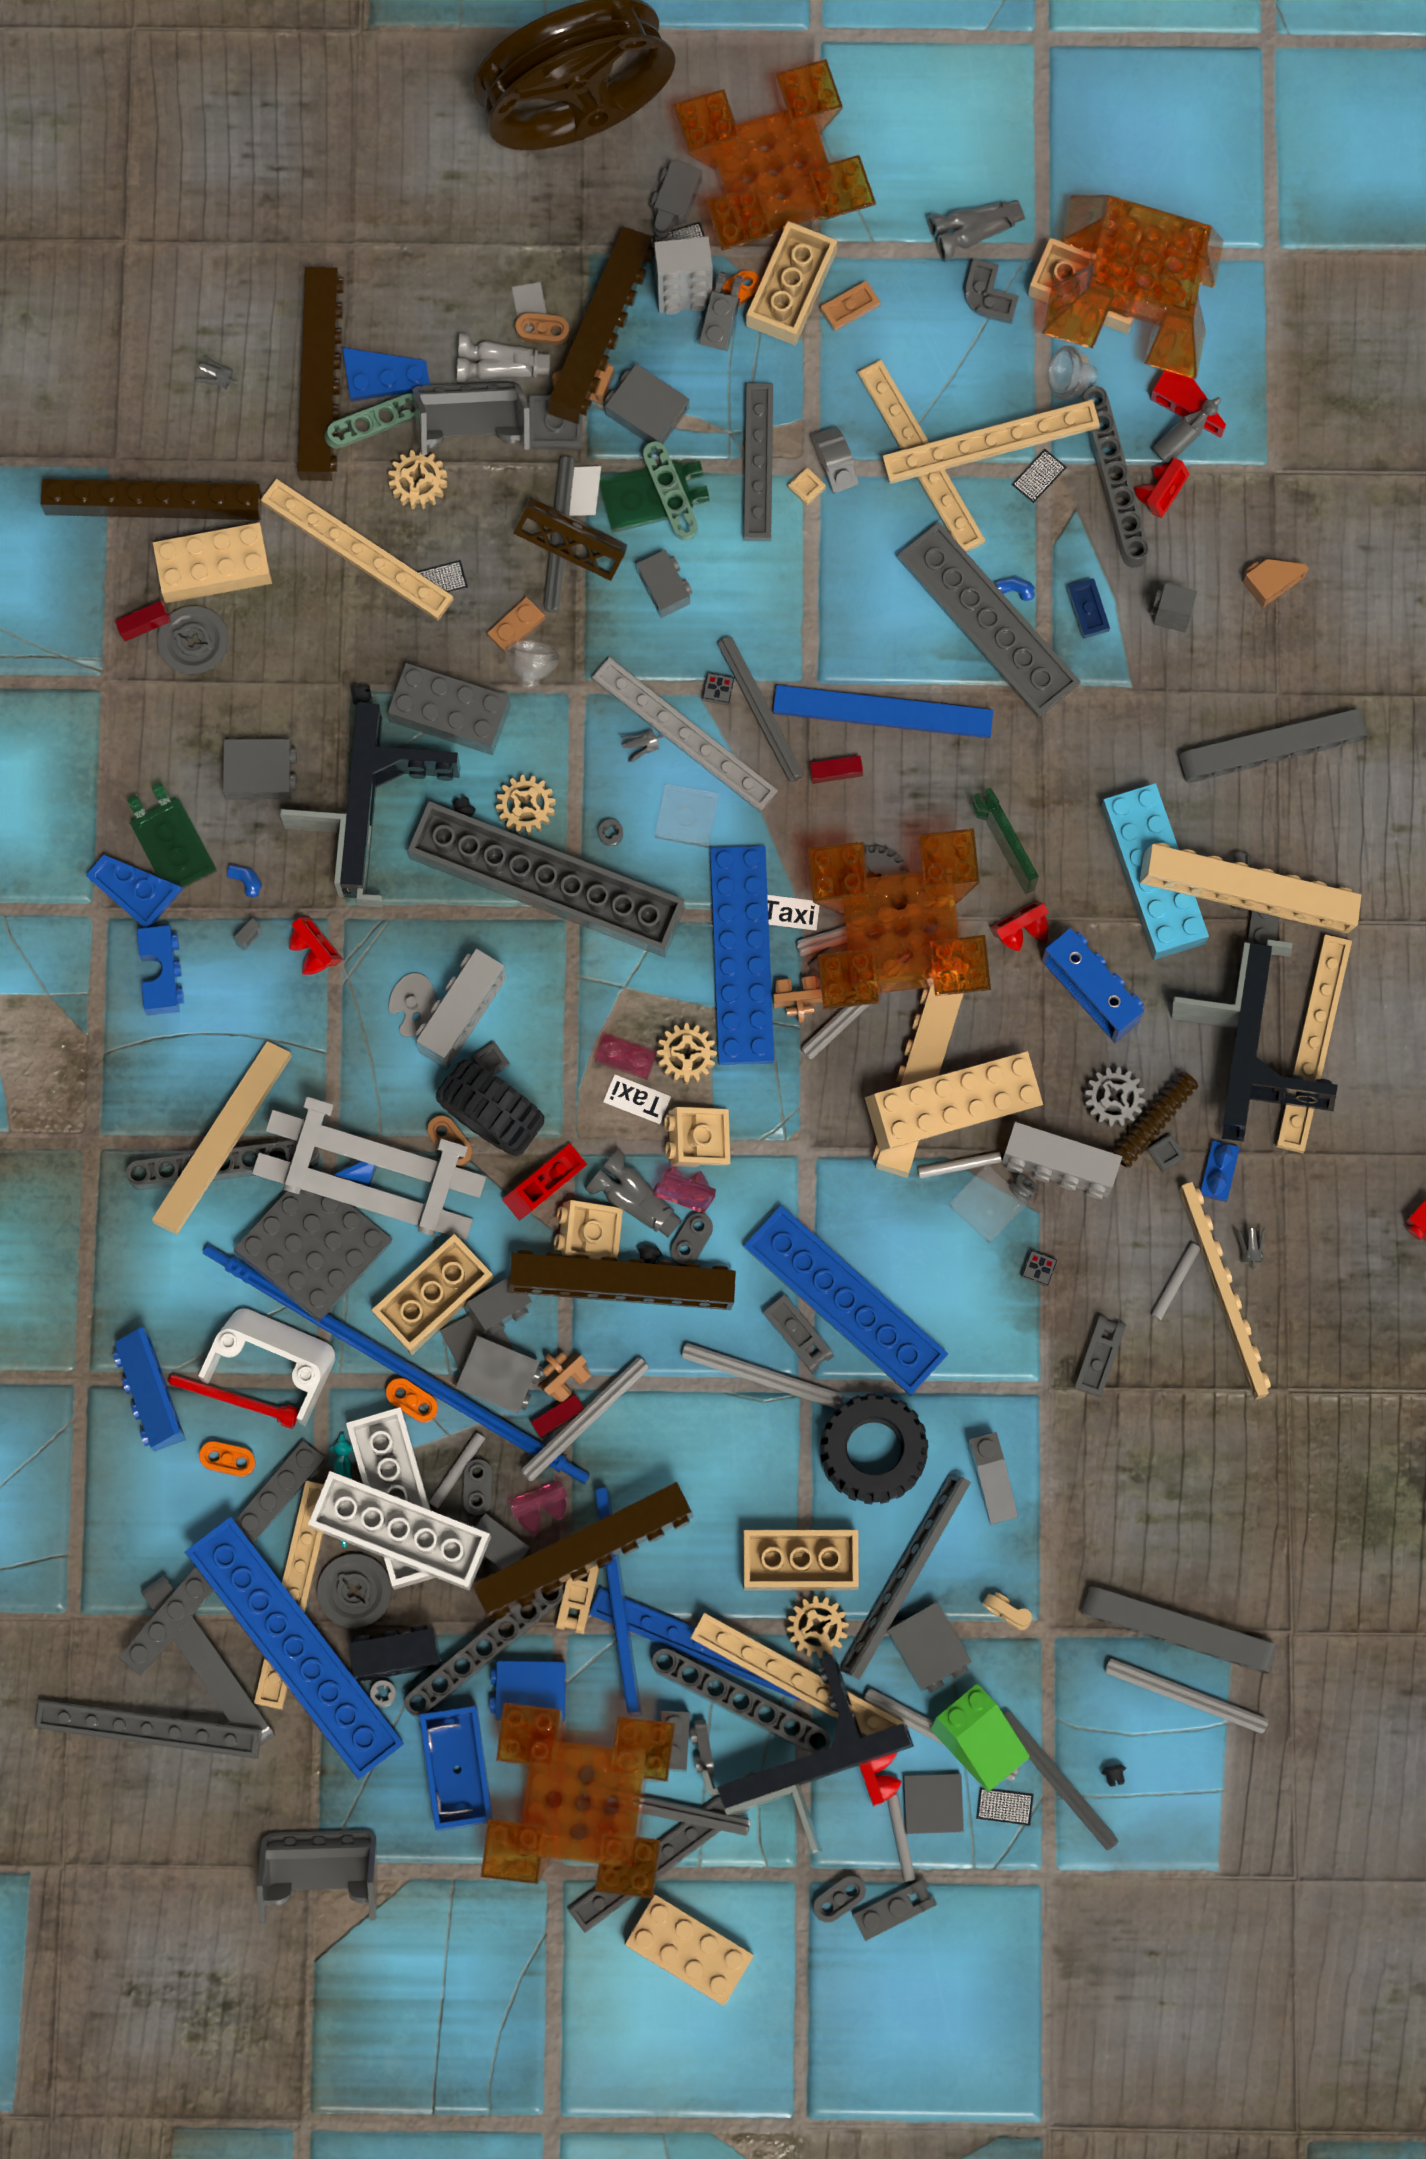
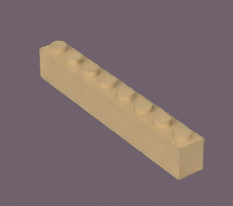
M1164 843L1152 844L1144 852L1140 884L1347 934L1358 926L1362 895L1353 893L1349 888L1328 887L1324 882H1308L1301 880L1296 875L1283 876L1275 874L1271 869L1263 868L1258 870L1250 868L1246 863L1223 861L1218 856L1205 857L1197 855L1193 850L1184 849L1180 851L1172 849Z
M941 955L938 963L932 962L928 978L933 979L930 989L924 988L920 1004H924L925 1007L922 1015L917 1013L912 1029L916 1030L917 1033L914 1041L908 1040L904 1054L909 1056L907 1066L901 1065L896 1080L901 1082L900 1086L939 1076L972 964ZM919 1141L880 1151L877 1143L873 1155V1160L877 1161L876 1169L908 1178Z

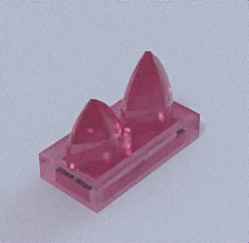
M605 1034L595 1062L648 1080L656 1059V1052Z
M676 1166L670 1167L663 1172L653 1190V1195L703 1214L714 1200L716 1189L709 1187L702 1171L694 1174L689 1180L682 1177Z
M558 1480L511 1499L508 1503L514 1518L518 1520L519 1524L528 1532L537 1535L541 1525L540 1508L543 1507L550 1516L560 1520L566 1510L567 1495L561 1480Z

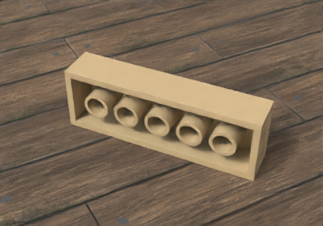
M1028 1051L865 1097L880 1151L1043 1105Z

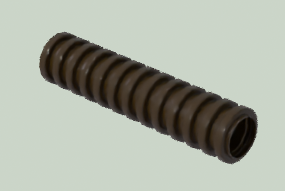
M1179 1071L1177 1074L1178 1078L1174 1077L1172 1079L1173 1084H1168L1166 1087L1167 1091L1163 1090L1161 1092L1162 1097H1157L1155 1100L1156 1104L1152 1103L1150 1105L1151 1110H1146L1144 1113L1145 1117L1141 1116L1139 1118L1140 1123H1135L1133 1126L1134 1130L1130 1129L1128 1131L1129 1136H1124L1122 1139L1123 1143L1119 1142L1117 1144L1118 1149L1112 1150L1111 1153L1122 1156L1120 1163L1122 1166L1132 1167V1161H1137L1138 1159L1137 1155H1142L1144 1152L1143 1148H1148L1149 1146L1148 1142H1153L1155 1139L1154 1135H1159L1160 1133L1159 1129H1164L1166 1126L1165 1122H1170L1171 1120L1170 1116H1175L1177 1113L1176 1109H1181V1103H1186L1188 1100L1187 1096L1193 1094V1089L1197 1090L1199 1087L1198 1083L1191 1075L1184 1071Z

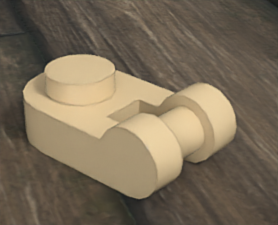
M997 1592L994 1595L988 1594L982 1605L992 1614L1018 1630H1026L1032 1620V1614L1029 1610H1017L1009 1605L1010 1600Z

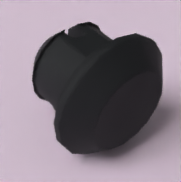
M353 682L350 688L355 705H357V702L360 703L372 698L370 685L357 686V683Z
M465 796L462 797L461 802L459 798L453 801L454 811L471 817L476 811L473 806H470L469 798Z
M642 1245L637 1249L641 1253L640 1259L644 1260L645 1263L649 1262L648 1264H656L657 1257L662 1255L661 1251L653 1246Z
M1122 1764L1104 1767L1101 1774L1106 1775L1110 1787L1116 1786V1780L1118 1785H1122L1125 1783L1123 1771L1127 1768Z

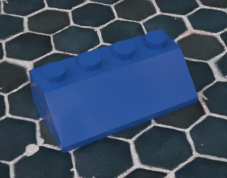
M144 1327L138 1328L115 1342L117 1351L112 1353L117 1367H123L126 1377L121 1379L127 1394L132 1393L135 1403L131 1404V1409L136 1420L141 1419L144 1429L140 1430V1435L145 1447L150 1445L151 1449L155 1452L186 1439L150 1335Z

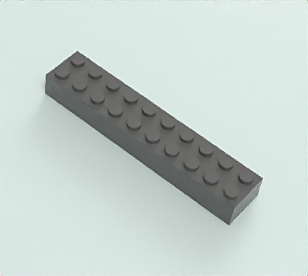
M428 801L408 849L410 860L664 958L685 910L684 899Z

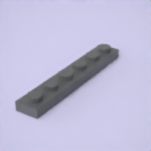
M746 383L744 541H771L773 384Z

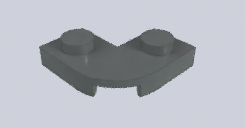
M973 259L965 290L966 301L969 307L982 317L1012 324L1019 296L993 290L999 269L998 264Z

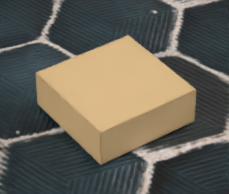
M807 467L788 485V489L808 506L826 489V485Z

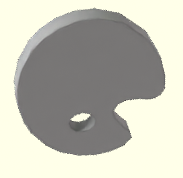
M418 973L408 974L396 984L391 993L389 1012L391 1014L405 1013V1020L399 1030V1033L404 1037H415L420 1026L423 1023L428 1024L433 1016L430 1012L436 1003V997L429 979ZM415 1013L420 1014V1019L417 1022L412 1020Z

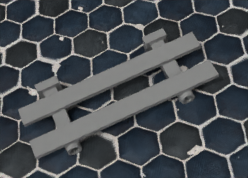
M310 1097L305 1098L303 1108L308 1109L305 1120L272 1110L266 1131L298 1141L292 1162L259 1153L252 1174L285 1184L283 1190L299 1194L302 1189L418 1225L417 1231L433 1236L434 1232L437 1231L450 1236L455 1234L459 1239L467 1240L473 1219L442 1210L448 1189L478 1198L481 1196L486 1176L456 1167L458 1157L465 1158L468 1147L439 1139L436 1149L442 1152L438 1162L323 1126L324 1115L330 1116L334 1105ZM314 1147L430 1182L432 1184L426 1203L422 1204L310 1169L308 1166Z

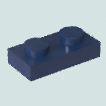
M1095 579L1068 585L1067 589L1083 639L1109 632V622Z

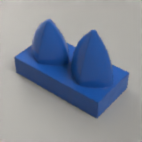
M1212 1141L1200 1190L1203 1197L1227 1202L1240 1147Z

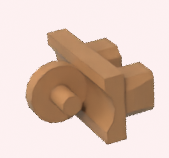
M816 976L802 978L803 991L792 992L791 979L777 980L776 991L773 995L774 1009L793 1007L786 1008L787 1016L797 1015L798 1022L803 1023L804 1014L814 1013V1006L810 1004L824 1003V991L820 989Z
M562 1352L555 1359L547 1354L544 1359L548 1365L541 1372L546 1377H549L538 1387L545 1394L551 1395L561 1403L564 1402L572 1393L564 1384L570 1376L579 1385L591 1377L588 1368L585 1366L587 1361L576 1352L567 1361H565L567 1357Z

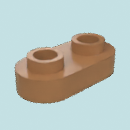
M525 313L516 321V333L525 342L560 345L569 337V324L560 316ZM532 326L534 331L528 333L525 331V328ZM554 329L561 331L559 335H553L551 332Z
M446 1116L433 1118L429 1122L427 1129L431 1141L436 1147L439 1139L468 1147L465 1158H458L456 1167L467 1165L473 1154L470 1143L450 1118ZM441 1127L447 1129V1133L444 1136L437 1134V1130Z

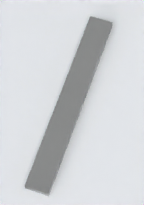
M610 657L592 676V680L758 812L762 813L778 794V790Z

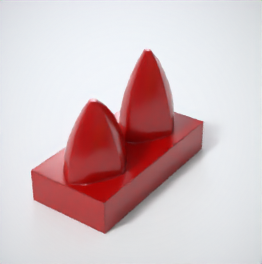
M1174 458L1170 464L1166 463L1152 467L1153 475L1158 481L1157 485L1145 484L1134 487L1138 499L1149 506L1153 515L1163 518L1190 475L1184 462L1177 458Z
M1036 900L992 925L990 929L994 937L1000 939L1005 946L1012 950L1020 951L1023 945V927L1037 940L1047 942L1049 928L1046 914L1049 912L1044 903Z
M299 917L291 924L294 930L289 939V950L300 951L308 947L311 949L302 966L303 975L316 974L327 967L336 966L343 960L310 917Z
M897 1753L859 1765L873 1807L883 1804L884 1801L890 1799L901 1785V1780L893 1776L880 1775L875 1777L876 1773L884 1770L892 1763Z

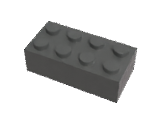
M406 663L388 710V717L391 723L493 756L511 704L509 696Z

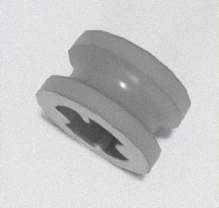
M381 1680L372 1686L370 1696L375 1705L387 1707L394 1702L396 1691L390 1682ZM380 1686H384V1689L388 1687L391 1690L388 1694L389 1700L382 1702V1698L379 1701L375 1697L378 1694L377 1688Z

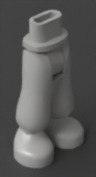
M459 334L457 383H464L471 377H476L479 380H492L508 377L537 378V374L549 375L550 354L538 353V350H535L533 355V349L491 341H482L478 346H474L468 334ZM475 360V361H479V362H478V363H472V362H470V361Z

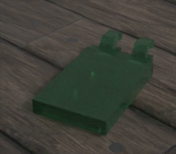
M673 461L672 463L691 508L710 502L707 486L693 488L689 491L687 483L689 480L703 477L701 462L695 461L683 466L682 462ZM648 468L599 480L612 533L668 520ZM663 473L658 477V482L664 486L671 484L673 481V476L670 473ZM672 497L668 501V506L674 510L681 508L683 505V500L680 497Z
M161 782L151 787L159 802V805L145 812L137 795L127 799L135 815L129 823L157 877L186 888L217 872L180 799L175 797L170 799Z
M990 787L985 790L984 803L980 801L979 794L973 796L974 802L971 804V807L977 819L986 820L990 831L1026 895L1035 890L1039 876L1003 809L999 805L998 798Z

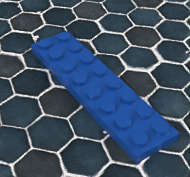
M766 847L711 848L719 1065L774 1063Z
M782 1205L744 1245V1249L909 1396L914 1394L948 1356L949 1353Z

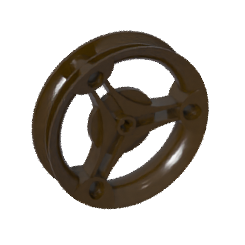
M588 0L579 2L530 22L498 44L484 58L472 80L473 95L476 101L488 113V130L492 138L501 146L515 150H542L559 147L598 134L620 123L644 107L663 89L675 67L674 52L671 46L661 39L658 32L659 19L653 7L642 0ZM627 50H640L625 67L613 76L607 77L613 68V63ZM544 99L558 101L532 108H514L518 102L525 100Z

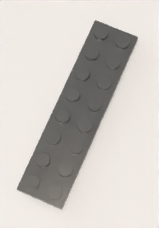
M940 522L898 554V560L1038 718L1080 685L1081 681Z

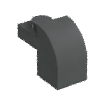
M837 426L811 435L818 460L825 468L831 491L837 493L858 485L852 454L842 432Z

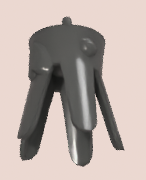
M204 356L217 367L208 363H201L199 368L215 376L217 379L196 378V382L218 385L226 390L230 382L237 383L236 380L232 379L233 369L229 367L224 368L207 356Z
M652 729L643 734L621 736V738L638 737L622 743L623 748L633 749L644 746L628 758V762H634L646 753L658 750L657 740L663 738V736L656 737Z
M1254 1228L1249 1230V1246L1245 1234L1236 1230L1242 1249V1263H1252V1269L1255 1270V1263L1264 1261L1262 1247L1265 1228L1262 1230L1261 1240L1260 1231H1255Z

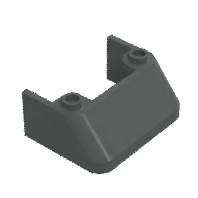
M504 381L422 385L413 388L416 440L422 455L427 454V448L437 447L439 443L443 442L444 436L496 434L499 439H502L503 443L515 444L521 440L524 449H530V410L518 383Z
M367 1830L282 1832L266 1835L261 1841L256 1886L259 1923L266 1922L267 1905H283L290 1900L292 1890L348 1889L351 1900L361 1904L369 1902L370 1920H376L378 1894L376 1835Z

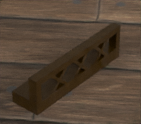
M531 497L513 533L609 581L614 577L627 549V544ZM529 518L538 523L541 531L531 534L523 530L522 527L526 519ZM557 532L563 536L565 543L556 546L550 543L547 534ZM582 544L587 547L590 555L580 558L574 555L572 546ZM606 556L615 561L610 571L599 567L596 558Z

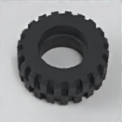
M464 1059L457 1062L436 1091V1101L451 1116L482 1137V1139L512 1156L523 1154L544 1125L545 1117L543 1113L525 1096L521 1095L499 1077L469 1060Z
M867 1393V1396L860 1397L857 1395L852 1397L847 1403L843 1402L830 1415L821 1436L820 1460L826 1477L835 1485L837 1491L848 1495V1498L853 1501L860 1500L864 1501V1504L872 1505L873 1502L884 1504L894 1498L898 1499L914 1487L919 1477H921L927 1461L928 1439L926 1438L924 1424L920 1423L918 1414L907 1407V1403L902 1400H894L891 1395L884 1394L883 1396H878L876 1393ZM880 1423L892 1429L897 1435L901 1447L900 1457L895 1466L889 1471L879 1475H869L859 1471L851 1463L847 1453L848 1440L851 1434L861 1425Z

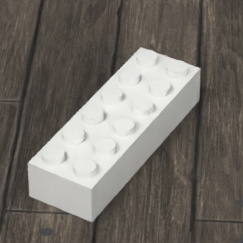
M401 1407L346 1423L363 1484L431 1511ZM384 1557L394 1590L436 1578Z
M331 1471L328 1474L308 1523L311 1529L469 1591L491 1539L489 1533Z

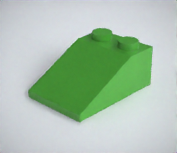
M978 1683L937 1716L930 1728L936 1737L988 1793L1030 1757L998 1705Z

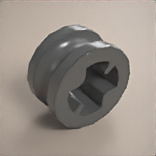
M613 819L603 821L598 832L600 841L606 846L618 845L623 838L621 824ZM610 827H614L615 832H619L618 835H613L612 839H608L607 834H603Z
M1019 1174L1016 1177V1182H1012L1009 1186L1011 1192L1024 1202H1028L1031 1199V1195L1038 1191L1036 1184L1023 1174Z

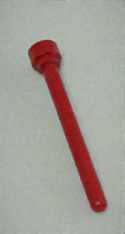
M174 1374L168 1378V1382L172 1386L276 1418L277 1422H280L283 1427L293 1429L297 1422V1416L300 1411L298 1407L287 1405V1407L281 1406L279 1408Z

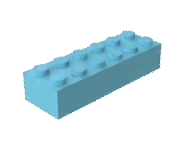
M1156 783L1104 799L1101 810L1153 960L1205 945L1209 935L1196 897L1140 884L1144 852L1152 844L1164 843L1172 849L1179 850Z

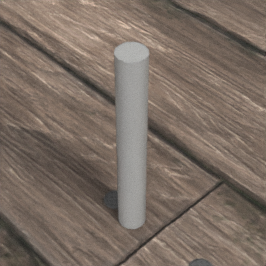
M994 1152L919 1167L918 1174L921 1179L1001 1163L1002 1160L1000 1152Z
M1194 1243L1190 1244L1152 1312V1317L1161 1321L1201 1247Z
M477 1432L475 1433L429 1501L432 1506L437 1509L440 1507L463 1473L466 1465L471 1461L486 1439Z
M896 1794L888 1799L904 1882L916 1879L899 1796Z

